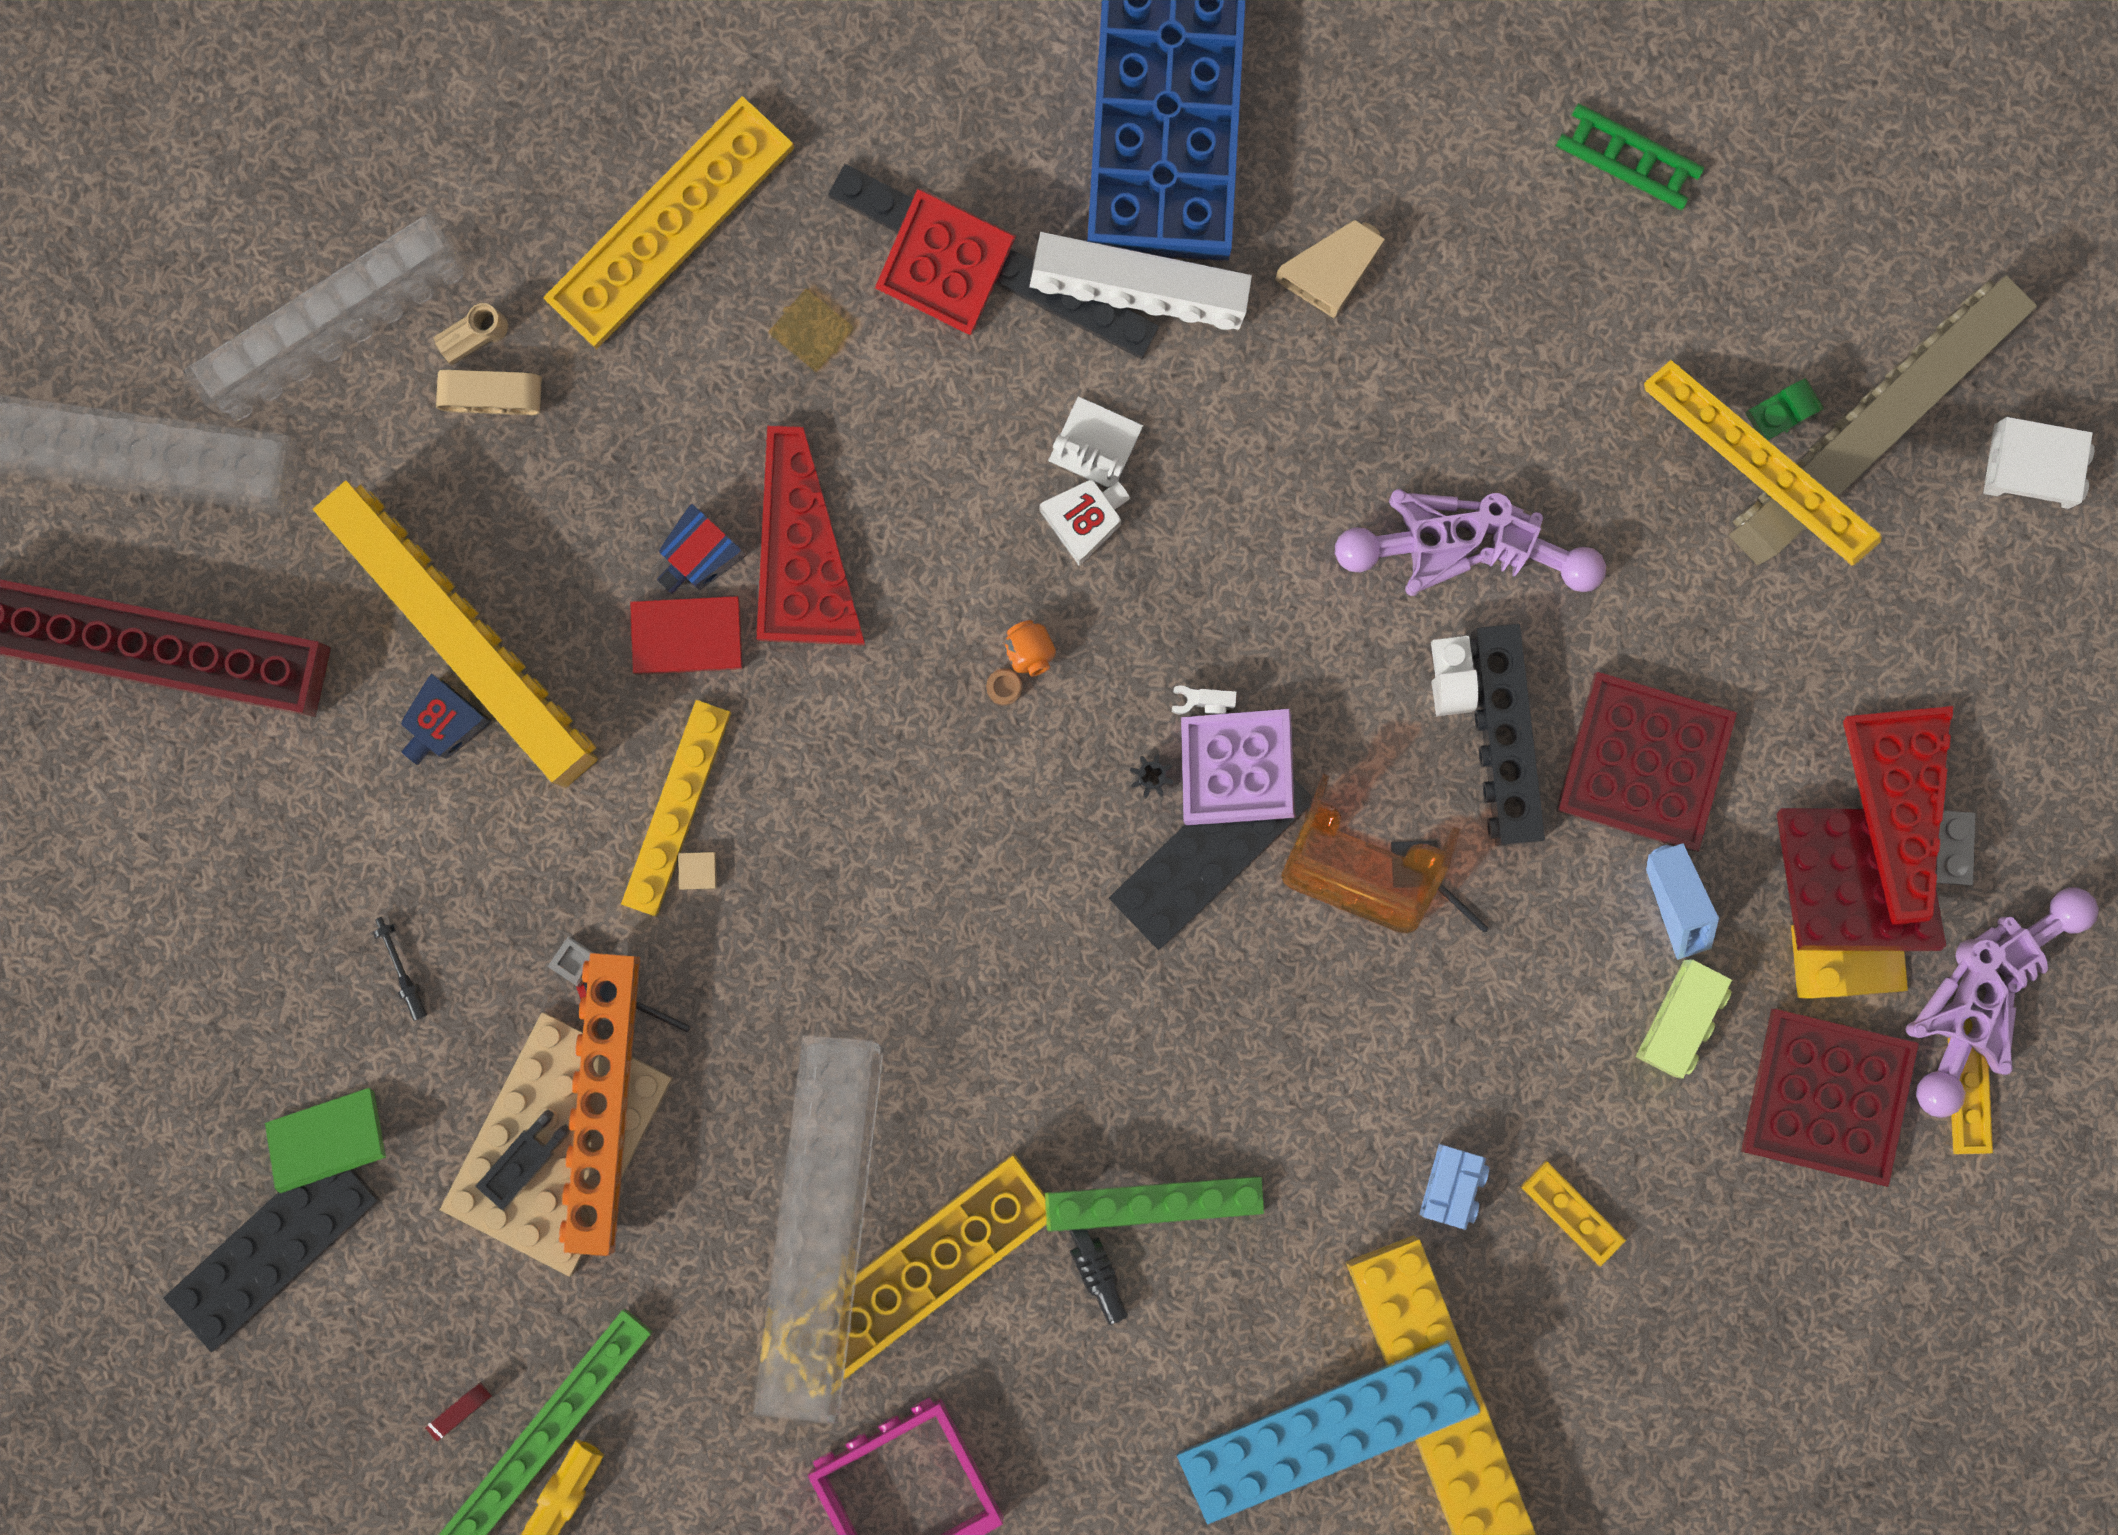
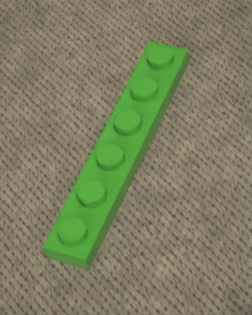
M1259 1176L1045 1193L1047 1231L1050 1232L1264 1214L1262 1177Z

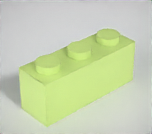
M1684 960L1636 1057L1676 1078H1684L1685 1074H1691L1699 1059V1055L1696 1052L1701 1042H1706L1715 1028V1022L1712 1020L1718 1008L1723 1009L1731 996L1732 991L1728 988L1732 980L1694 960Z

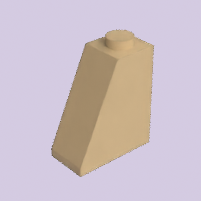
M1354 220L1282 264L1277 272L1275 281L1335 319L1380 251L1385 239L1380 236L1379 230L1366 222L1361 224Z

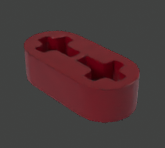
M482 1382L478 1383L427 1425L425 1429L438 1442L488 1401L492 1395Z

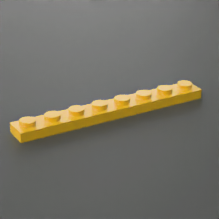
M1672 360L1644 382L1645 390L1852 566L1881 543V534Z

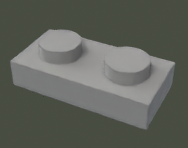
M1943 811V820L1940 823L1939 839H1941L1940 851L1937 854L1935 872L1937 874L1936 884L1973 885L1976 813Z

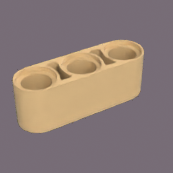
M438 371L436 408L447 412L540 414L542 377L536 374L519 372Z

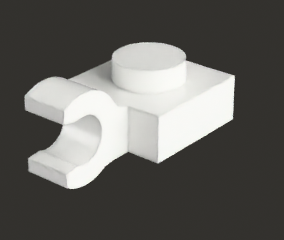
M1176 686L1173 693L1185 695L1187 703L1184 706H1172V712L1175 714H1185L1194 706L1205 708V714H1226L1227 710H1233L1235 707L1236 692L1209 689L1194 690L1186 686Z

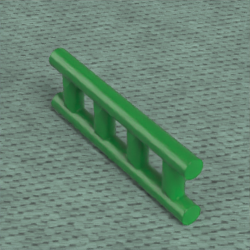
M1578 103L1571 116L1580 120V123L1572 138L1562 133L1556 147L1682 211L1689 197L1679 193L1688 175L1698 180L1705 167ZM1593 127L1612 136L1603 154L1584 145ZM1625 143L1643 152L1635 170L1616 161ZM1656 159L1675 168L1667 186L1648 177Z

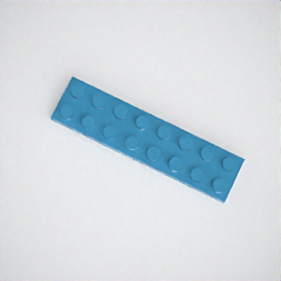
M1446 1340L1178 1452L1176 1456L1208 1525L1479 1414L1481 1409L1450 1341Z

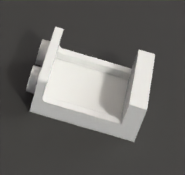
M2010 417L2004 418L1994 424L1983 494L1999 496L2003 493L2060 502L2062 503L2061 507L2067 509L2082 503L2089 490V481L2086 479L2087 466L2091 463L2094 456V445L2091 444L2093 432Z

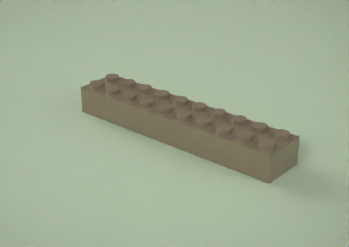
M2007 275L1996 283L1989 279L1979 289L1971 293L1961 303V307L1947 316L1935 328L1936 331L1913 348L1910 352L1911 354L1903 362H1899L1891 369L1880 384L1868 391L1859 400L1860 403L1844 414L1834 424L1835 427L1820 437L1809 448L1810 451L1794 463L1837 498L2037 307ZM1765 491L1758 496L1762 503L1756 501L1752 506L1747 507L1732 521L1736 528L1728 534L1758 566L1781 552L1806 528L1803 523Z

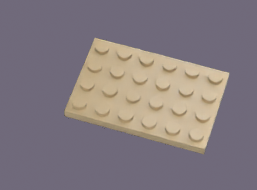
M541 1012L440 1211L570 1277L573 1275L583 1255L564 1253V1243L559 1242L562 1220H567L568 1206L563 1205L562 1197L565 1183H570L571 1168H566V1153L568 1146H573L574 1131H571L553 1151L555 1154L506 1210L502 1211L475 1187L524 1130L529 1129L544 1111L549 1109L555 1114L549 1125L536 1135L546 1145L559 1127L565 1124L569 1126L571 1109L577 1106L578 1094L573 1093L572 1083L575 1071H580L581 1057L576 1056V1040L578 1034H583V1031L546 1012ZM599 1055L594 1061V1069L601 1076L607 1075L610 1071V1061L607 1057ZM634 1057L631 1060L621 1179L673 1077ZM599 1092L593 1094L590 1101L592 1109L598 1113H603L607 1107L606 1097ZM591 1130L588 1134L587 1142L592 1149L600 1150L604 1144V1137L599 1131ZM588 1167L584 1173V1180L589 1186L597 1187L601 1181L599 1171L593 1167ZM584 1205L582 1207L581 1217L583 1221L587 1224H595L597 1211L591 1205Z

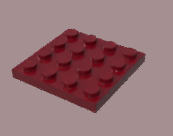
M1594 673L1556 811L1676 846L1683 843L1686 850L1699 852L1737 712L1604 673Z
M1781 808L1777 812L1797 951H1941L1946 947L1937 890L1935 892L1933 917L1929 921L1892 925L1864 809Z
M1771 1009L1741 1152L1889 1187L1919 1043L1783 1010Z

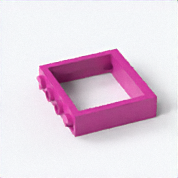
M930 1397L922 1400L911 1407L913 1414L902 1420L899 1419L898 1415L889 1418L878 1426L880 1432L867 1438L865 1433L858 1435L845 1444L847 1450L834 1456L832 1451L820 1456L813 1461L815 1467L808 1474V1478L837 1534L858 1535L827 1475L936 1416L985 1509L941 1535H985L1003 1525L1004 1517L941 1398L935 1402H932Z

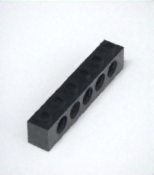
M1520 624L1476 628L1471 632V638L1469 639L1472 659H1474L1477 672L1480 708L1475 710V726L1477 731H1482L1484 745L1479 746V761L1481 767H1486L1488 781L1483 782V796L1485 803L1491 804L1492 817L1487 818L1489 839H1495V847L1545 841ZM1494 655L1502 659L1504 663L1502 673H1494L1489 669L1487 665L1489 656ZM1494 691H1501L1507 696L1508 705L1506 709H1498L1493 705L1491 697ZM1498 727H1506L1510 730L1512 734L1510 745H1502L1497 741L1496 730ZM1503 762L1512 764L1516 769V777L1512 782L1504 780L1500 775V767ZM1508 798L1515 799L1520 805V814L1516 818L1508 816L1504 810V803Z

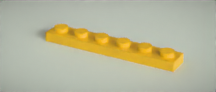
M695 700L621 905L657 917L678 861V853L682 850L731 712Z

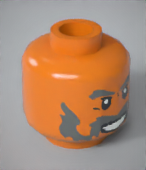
M1027 620L1014 625L1007 631L1008 636L1004 640L1003 646L1016 672L1029 673L1031 677H1034L1050 669L1049 663L1056 656V649L1044 625L1034 624L1032 620Z

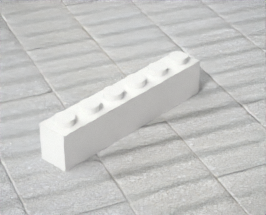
M1040 232L1030 287L1039 289L1047 294L1060 293L1074 296L1081 301L1095 300L1109 303L1116 308L1129 307L1144 310L1150 315L1163 314L1178 317L1185 322L1193 323L1198 321L1212 324L1223 330H1239L1246 314L1252 275Z

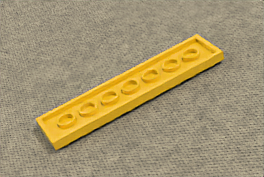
M742 96L543 297L544 300L597 350L795 148L794 144Z

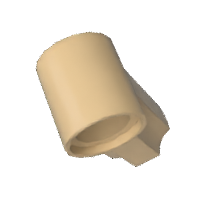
M479 303L469 310L466 317L434 336L433 339L450 365H454L488 342H497L503 339L508 331V322L504 315L487 303ZM488 316H494L493 325L487 330H482L481 324L483 320Z

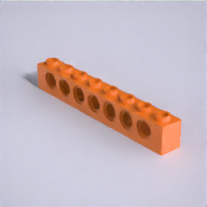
M590 953V959L585 960L583 964L582 981L587 983L586 997H582L580 1000L579 1019H584L583 1034H578L576 1040V1056H580L581 1061L580 1071H575L572 1083V1091L578 1095L577 1106L571 1109L569 1118V1130L574 1131L573 1146L569 1145L566 1153V1168H571L570 1183H565L562 1197L563 1205H567L568 1209L567 1220H562L559 1231V1242L564 1243V1253L609 1256L615 1252L640 957ZM607 981L614 983L617 988V995L611 1002L603 1000L600 994L601 986ZM603 1018L609 1019L614 1026L613 1034L608 1039L600 1037L597 1032V1025ZM599 1055L607 1057L610 1061V1071L605 1076L597 1074L594 1069V1061ZM596 1092L603 1094L607 1099V1107L603 1113H598L591 1107V1097ZM591 1130L599 1131L604 1137V1144L600 1150L592 1149L587 1142V1137ZM588 1167H593L600 1173L601 1181L597 1187L589 1186L584 1180V1173ZM584 1205H591L596 1209L597 1220L595 1224H587L583 1221L581 1209Z

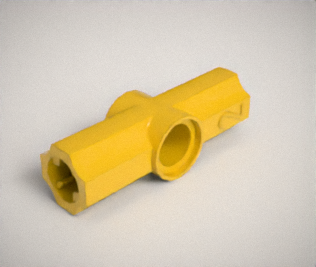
M577 1439L557 1474L554 1473L541 1492L537 1500L539 1505L528 1520L521 1535H559L566 1521H570L587 1492L585 1488L594 1476L605 1454L592 1444Z

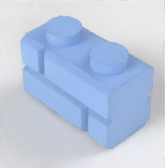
M1439 1144L1419 1215L1466 1230L1468 1222L1474 1223L1478 1214L1479 1202L1474 1201L1478 1186L1484 1187L1488 1178L1489 1166L1484 1165L1486 1158Z

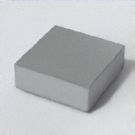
M568 936L547 967L574 985L581 987L583 984L582 970L584 961L589 960L590 953L594 952Z

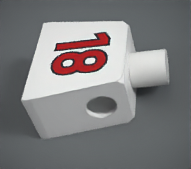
M1088 480L1040 504V512L1080 566L1121 526V519L1115 509L1130 500V497L1120 482H1116L1101 492L1093 480Z

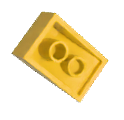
M1791 925L1797 998H1823L1908 991L1904 951H1797L1794 925Z

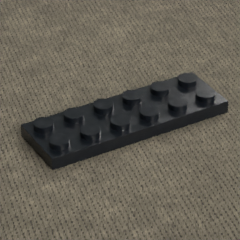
M1293 777L1295 818L1197 825L1185 824L1108 899L1159 951L1300 816L1315 799Z
M354 1169L283 1193L278 1192L164 1296L163 1299L211 1353L215 1352L381 1199Z

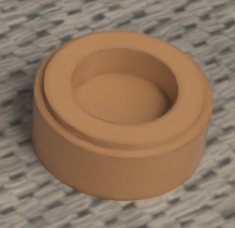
M999 669L993 672L986 684L988 696L998 705L1007 706L1015 703L1022 694V681L1019 675L1010 669Z

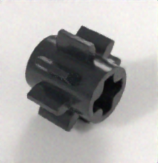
M1159 754L1151 762H1147L1144 756H1140L1139 759L1142 765L1140 770L1130 768L1129 771L1131 774L1137 775L1138 781L1131 785V788L1136 789L1141 786L1145 790L1143 793L1144 799L1149 796L1150 791H1156L1159 797H1163L1164 794L1161 786L1163 784L1173 785L1174 782L1172 779L1166 778V772L1172 768V765L1167 764L1163 767L1159 764ZM1146 768H1150L1152 772L1159 770L1161 775L1157 779L1158 785L1154 786L1151 781L1144 783L1142 778L1146 774Z

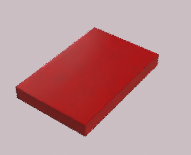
M738 596L630 602L633 674L743 669L740 598Z

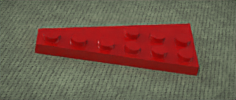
M1954 706L1846 716L1843 721L1892 925L1926 922L1933 917L1937 874L1935 873L1941 841L1939 839L1940 823L1943 820L1948 770L1946 769L1947 750L1950 747L1951 739L1949 729Z

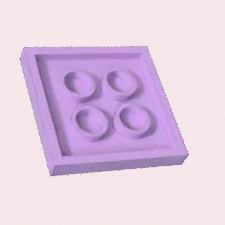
M1289 709L1181 717L1183 820L1186 825L1295 818L1292 725Z

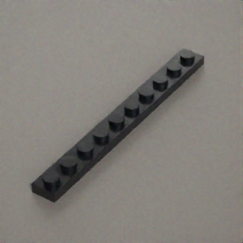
M847 164L843 165L828 193L830 199L896 233H899L913 198ZM1012 249L1010 250L995 283L996 285L1141 360L1144 358L1159 329V325L1126 308H1116L1109 303L1095 300L1081 301L1074 296L1060 293L1047 294L1039 289L1031 288L1030 281L1034 261Z

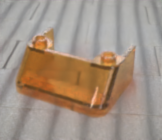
M1322 774L1281 874L1283 882L1286 886L1297 892L1399 933L1415 931L1419 927L1449 869L1460 829L1453 826L1442 850L1427 844H1417L1408 850L1405 857H1402L1338 831L1341 823L1339 811L1321 801L1330 777Z

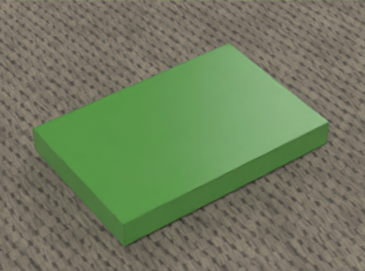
M371 1088L265 1123L274 1186L279 1193L386 1158L375 1093Z

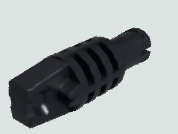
M1087 1229L1069 1230L1076 1248L1069 1250L1087 1292L1091 1296H1096L1108 1325L1127 1318L1128 1314L1115 1287L1118 1284V1278L1100 1238L1097 1237L1092 1240Z

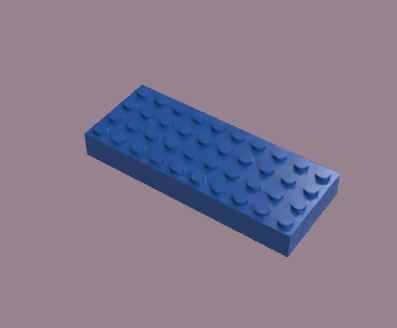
M1102 0L1087 242L1161 257L1229 261L1233 233L1245 0Z

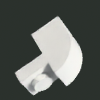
M1469 636L1432 640L1431 648L1435 670L1432 689L1436 716L1473 712L1476 710L1478 703L1477 672L1473 669Z

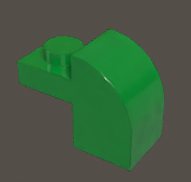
M1804 378L1749 409L1745 414L1754 429L1769 441L1817 416L1825 408L1807 378Z

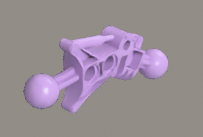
M1397 489L1393 491L1389 503L1402 515L1407 532L1375 536L1366 528L1354 527L1344 531L1338 537L1335 544V555L1339 564L1348 571L1359 573L1371 569L1377 563L1379 557L1411 553L1413 575L1405 587L1406 593L1410 596H1415L1424 589L1471 569L1470 566L1479 562L1489 564L1492 567L1497 559L1502 561L1501 571H1504L1508 564L1512 565V575L1515 577L1527 559L1531 558L1561 571L1564 583L1573 591H1592L1601 585L1606 575L1605 561L1602 555L1594 548L1579 547L1569 552L1537 538L1541 530L1543 516L1537 512L1531 516L1523 513V509L1511 505L1510 500L1500 493L1489 494L1481 502L1458 500V497L1406 493L1403 490ZM1457 508L1476 510L1471 513L1445 516L1436 511H1456ZM1456 528H1467L1472 534V539L1469 541L1460 539L1456 534ZM1424 532L1433 534L1436 537L1437 545H1425L1421 541L1420 534ZM1485 533H1494L1492 548H1483L1479 554L1467 559L1481 544Z
M2069 887L2059 891L2050 902L2049 914L2028 929L2021 928L2012 917H2001L1998 920V927L1995 929L1992 927L1977 938L1968 939L1959 944L1956 950L1958 967L1950 978L1946 977L1916 1020L1906 1026L1907 1034L1912 1037L1922 1038L1933 1034H1941L1950 1038L1938 1071L1924 1076L1917 1085L1916 1097L1920 1107L1931 1116L1943 1118L1957 1113L1962 1107L1965 1091L1959 1079L1972 1048L1986 1058L1994 1073L2003 1075L2011 1073L2013 1068L2011 1046L2016 1008L2013 1007L2015 993L2027 986V979L2031 981L2036 980L2037 972L2042 974L2047 972L2048 963L2040 949L2041 946L2063 931L2067 933H2081L2090 929L2097 921L2099 908L2096 899L2087 891L2078 887ZM1996 970H1998L2006 978L2004 982L2002 981ZM1963 975L1960 985H1958L1957 982ZM1981 984L1986 988V996L1982 1001L1977 996V990ZM1958 988L1953 1002L1945 1006V1004L1948 1002V1000L1953 995L1955 990ZM1970 1018L1973 1027L1970 1034L1966 1035L1963 1025L1965 1020Z

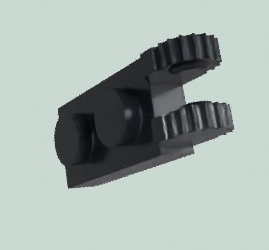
M549 1109L544 1111L529 1129L524 1130L475 1186L502 1211L506 1210L555 1154L553 1151L571 1132L566 1124L559 1127L546 1145L536 1137L537 1134L549 1125L555 1115Z

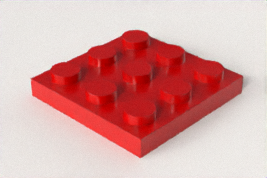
M921 188L917 189L875 288L968 335H972L1016 239V235Z

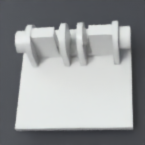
M1077 397L1061 434L1055 440L1054 449L1048 461L1109 488L1118 482L1143 425L1081 397Z

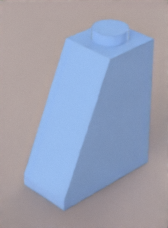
M1684 844L1673 847L1671 845L1658 847L1648 855L1646 871L1677 960L1712 949L1719 918Z

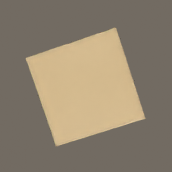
M716 852L678 853L679 890L717 889Z

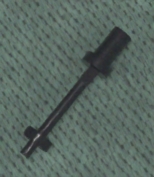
M382 917L375 919L379 929L372 933L375 939L383 937L399 976L401 990L397 993L400 999L405 1000L413 1021L428 1016L418 994L421 991L419 984L414 985L409 976L406 975L389 935L396 931L394 925H385Z

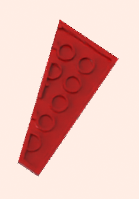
M767 426L756 639L757 641L866 646L805 430L803 427Z

